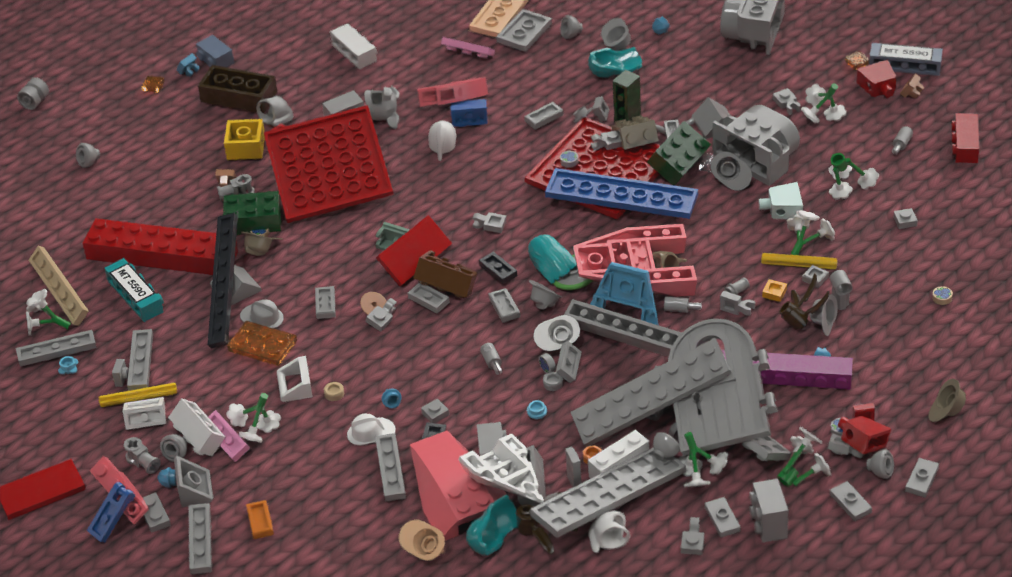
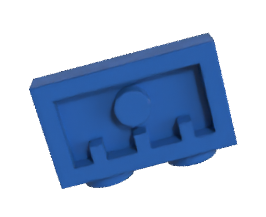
M486 99L451 103L453 127L488 124Z

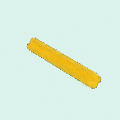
M762 253L761 257L762 264L809 268L814 265L823 269L837 268V258Z
M176 383L103 395L99 396V404L101 407L173 395L177 393Z

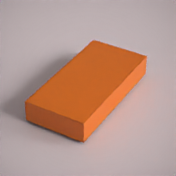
M267 501L246 504L253 539L274 535Z

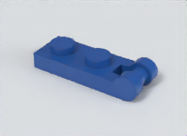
M121 482L115 483L88 527L87 532L100 542H106L127 505L135 498V493L130 489L126 490L125 485Z

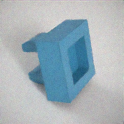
M192 53L180 61L176 69L180 75L185 72L187 76L191 77L193 72L190 69L198 72L199 66L195 64L196 56Z

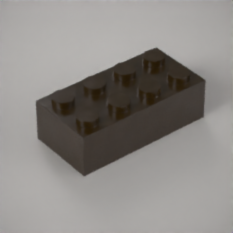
M211 65L198 84L201 102L257 112V103L260 100L273 98L278 93L275 76ZM262 102L260 111L264 114L270 104Z

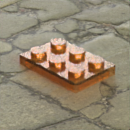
M245 321L229 342L227 348L229 352L279 366L297 342V335Z

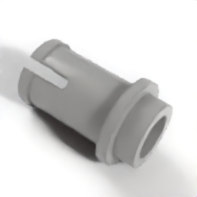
M743 277L733 284H727L725 291L738 295L750 288L749 281Z

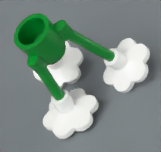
M842 153L832 155L830 160L832 166L829 168V173L833 175L836 183L829 190V194L833 196V199H846L852 193V187L847 182L840 180L841 178L847 179L852 168L860 174L858 184L861 185L862 189L866 190L876 185L879 174L874 168L862 171L850 158H845Z
M802 427L799 429L805 437L792 436L790 438L792 446L795 448L794 454L783 470L777 475L778 480L787 487H790L792 484L797 486L805 478L820 471L827 476L831 475L830 468L824 458L815 453L816 464L811 467V470L797 477L799 473L792 466L801 453L812 454L814 452L811 441L823 442Z

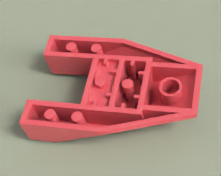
M683 224L629 227L573 245L579 277L601 282L609 264L615 262L649 271L652 291L656 294L674 297L694 296L697 284L694 266L655 268L652 253L656 251H667L674 254L685 252L687 237Z

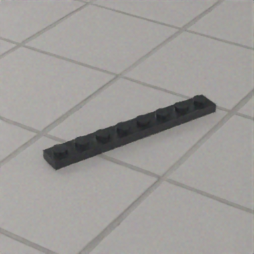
M235 213L219 216L217 219L207 342L211 349L228 345L238 221V216Z

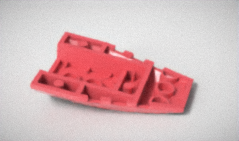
M444 431L410 444L423 513L428 523L443 533L445 541L459 536L458 525L481 517L490 503L507 495L502 489L476 482L463 469L458 459L460 456L469 453V451L450 432Z

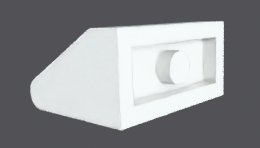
M306 356L297 357L277 370L282 402L313 397ZM301 374L302 382L287 391L285 376Z
M164 397L124 403L123 416L126 430L166 424Z

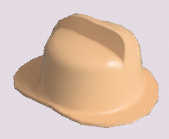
M411 520L401 528L399 542L407 552L423 560H432L440 554H444L445 538L439 529L420 520Z

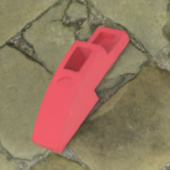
M486 77L417 89L420 107L454 103L488 95Z
M103 456L90 470L108 493L117 482L125 485L126 490L130 489L135 493V498L127 505L123 512L132 524L135 525L149 510L134 485L107 457Z

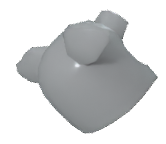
M391 86L389 88L384 87L383 91L366 90L364 94L372 120L388 121L389 127L393 129L397 128L399 116L396 111L397 99H399L400 95L396 88Z

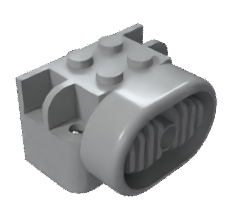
M725 0L720 21L721 36L741 40L744 43H751V49H756L757 44L766 45V54L770 55L785 14V0Z
M763 105L752 106L738 118L728 115L724 118L723 124L717 121L713 122V156L721 152H730L736 155L750 168L753 178L768 186L788 171L789 155L800 144L799 132L793 122L784 115Z

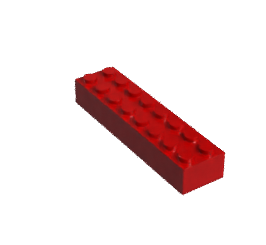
M95 218L82 243L86 259L115 263L124 258L129 264L132 263L136 266L213 275L216 233ZM237 242L235 247V258L238 253Z

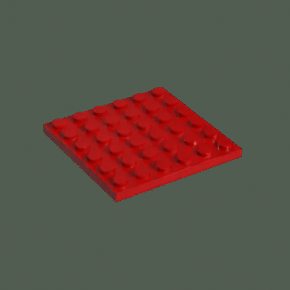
M368 105L263 132L287 223L394 195Z
M584 117L524 177L525 183L545 191L555 168L653 182L659 173L647 161L660 145L649 143L628 149L618 147L607 150L606 147L593 150L591 143L595 142L591 139L592 135L597 134L601 136V133L615 130H612L610 126ZM565 151H574L578 154V164L570 168L564 167L560 163V155ZM574 202L617 220L626 211V209Z

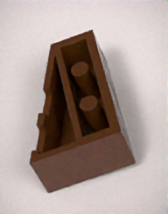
M431 250L419 257L413 279L419 280L418 282L422 285H433L439 291L452 292L458 298H467L471 295L477 272L460 264H451L446 257H443V259L435 257V252Z

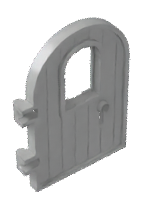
M709 319L698 322L680 334L670 350L668 362L700 346L703 342L705 343L714 338L722 340L726 361L732 372L729 376L673 403L680 451L683 456L689 455L690 452L684 436L688 432H692L697 447L703 451L771 435L768 414L778 412L775 405L776 398L772 392L764 395L760 371L770 369L767 361L768 354L764 349H760L757 352L748 332L735 322L725 319ZM697 400L700 401L702 415H699ZM760 404H767V406L761 407Z

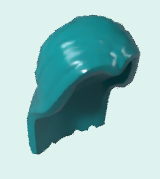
M635 47L622 51L604 48L591 52L588 58V66L595 76L606 78L620 75L625 70L633 72L642 67L641 56H638L639 54L636 52Z
M539 235L533 238L528 245V253L532 263L551 284L555 283V280H559L560 277L563 278L570 270L577 266L576 261L567 249L550 235Z
M507 495L490 503L484 514L475 520L467 530V543L479 555H489L502 546L507 533L517 526L516 508Z

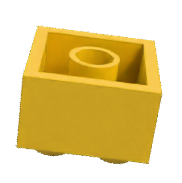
M263 119L227 120L224 139L227 160L262 158L265 142Z

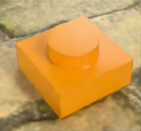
M769 279L762 291V297L781 302L787 290V284Z

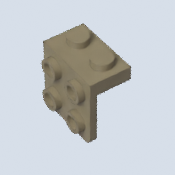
M636 116L632 117V121L619 120L615 122V125L611 126L612 130L619 131L622 149L659 141L655 120L648 119V117Z

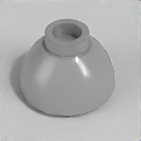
M566 15L561 22V35L564 39L573 38L582 32L583 27L575 17Z
M80 143L76 149L77 161L83 168L91 166L100 157L99 150L88 143Z
M658 432L655 435L653 455L657 459L663 460L664 458L673 457L680 451L678 442L664 432Z
M176 434L167 435L162 438L160 449L163 456L171 462H174L176 455L183 458L187 452L186 439Z
M888 450L878 451L872 458L867 460V469L873 471L880 478H890L894 471L892 454Z

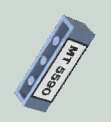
M872 43L869 65L888 60L894 72L940 76L943 49Z

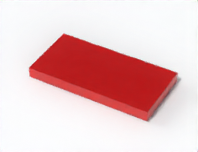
M428 215L380 253L376 259L395 282L402 286L414 276L419 257L430 250L435 252L434 256L437 257L452 242Z
M69 459L0 486V503L8 520H11L86 490V487L73 460Z

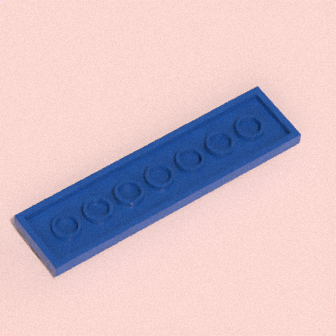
M555 168L545 190V197L690 219L698 197V189Z

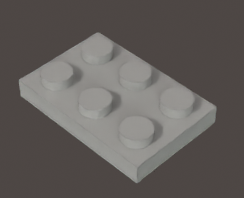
M522 9L496 36V40L498 43L526 52L552 24V18Z

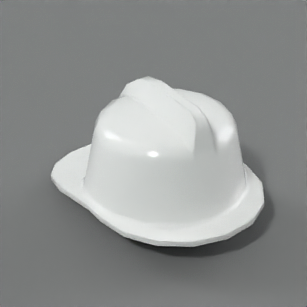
M567 315L544 321L536 327L534 341L538 347L546 351L560 349L566 341L572 344L577 340L580 333L579 324L576 319Z
M367 413L361 414L351 422L352 426L347 432V438L354 445L375 443V436L395 433V425L385 418H376Z

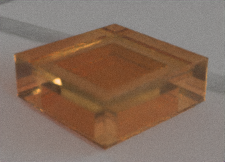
M861 51L845 57V62L854 70L869 65L870 59Z
M147 76L142 85V90L159 93L165 82L164 77Z

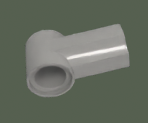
M837 270L830 275V281L832 284V294L836 297L838 309L843 310L849 305V295L853 287L846 272Z

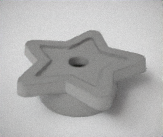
M585 106L579 108L573 114L575 117L573 122L576 123L586 117L592 110V107L586 109Z

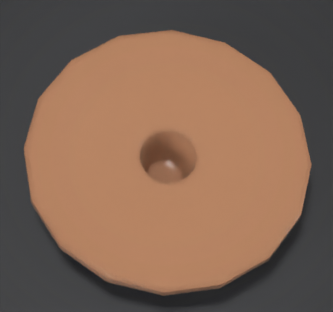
M368 292L362 296L360 304L362 310L369 315L377 306L383 308L387 301L377 292Z

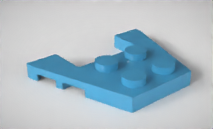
M611 262L590 305L605 309L606 300L641 308L642 321L659 325L649 271Z

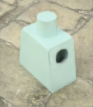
M797 182L770 187L768 189V198L758 199L759 210L770 209L773 219L793 218V216L797 215L796 211L803 210Z

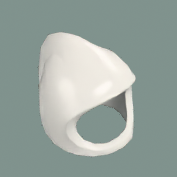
M438 121L429 130V147L438 153L439 161L442 160V154L453 150L456 144L455 128L447 121Z
M617 511L606 512L596 518L591 524L589 539L595 553L599 552L600 547L616 549L628 543L630 533L625 528L624 514ZM624 531L627 533L625 538H623Z

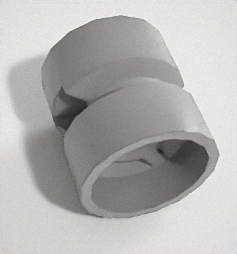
M34 77L17 94L18 102L24 108L33 110L48 95L49 88L43 80Z

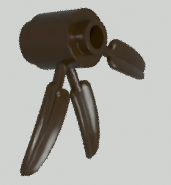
M815 273L803 298L800 300L798 293L795 290H791L792 303L787 301L779 310L781 318L794 329L804 328L808 323V314H814L829 297L830 291H827L824 297L806 312L800 308L803 302L809 299L817 282V275Z
M563 492L550 494L544 497L543 500L545 502ZM526 504L518 507L516 510V521L519 532L525 536L534 535L543 548L553 555L554 547L549 536L542 527H538L540 523L530 516V509L534 506Z

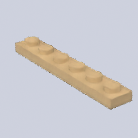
M37 246L29 262L72 324L79 326L89 312L45 248Z

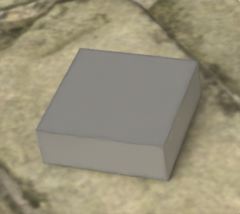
M812 265L802 275V281L810 284L815 273L817 275L815 287L819 288L829 277V272Z

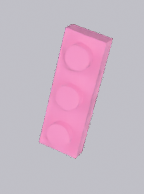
M445 37L442 38L441 44L447 46L446 49L456 51L458 48L462 49V53L471 55L472 52L478 53V57L487 58V56L494 57L495 50L488 47Z
M216 410L208 417L225 436L220 446L236 462L250 447Z

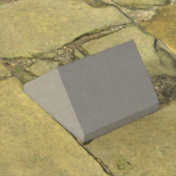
M708 97L693 113L692 117H694V122L704 138L708 139L713 137V122L717 121L723 124L724 118L730 114L725 106Z
M234 265L231 305L262 291L261 287L246 270Z
M176 455L174 463L181 506L186 507L213 501L210 470Z

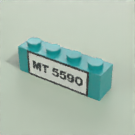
M123 258L104 268L107 282L143 322L164 312L162 306L164 304L163 298L159 293H155L150 283L147 284L141 273L138 274L132 263L129 264Z

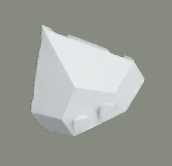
M513 434L500 438L491 452L480 457L474 451L459 457L458 460L463 469L476 482L511 492L538 503L544 502L542 495H539L537 490L539 485L532 464L528 462L526 457L527 449Z

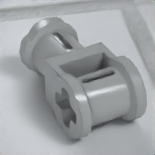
M243 174L230 180V185L217 186L221 202L224 201V196L255 193L254 188L251 186V176Z
M128 438L124 442V449L127 451L125 457L128 463L134 464L138 468L144 467L148 474H153L158 470L161 464L160 459L151 456L148 453V448L142 444L139 438Z

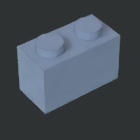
M211 35L196 43L198 58L207 63L209 67L211 65L228 67L234 64L232 49L215 36Z

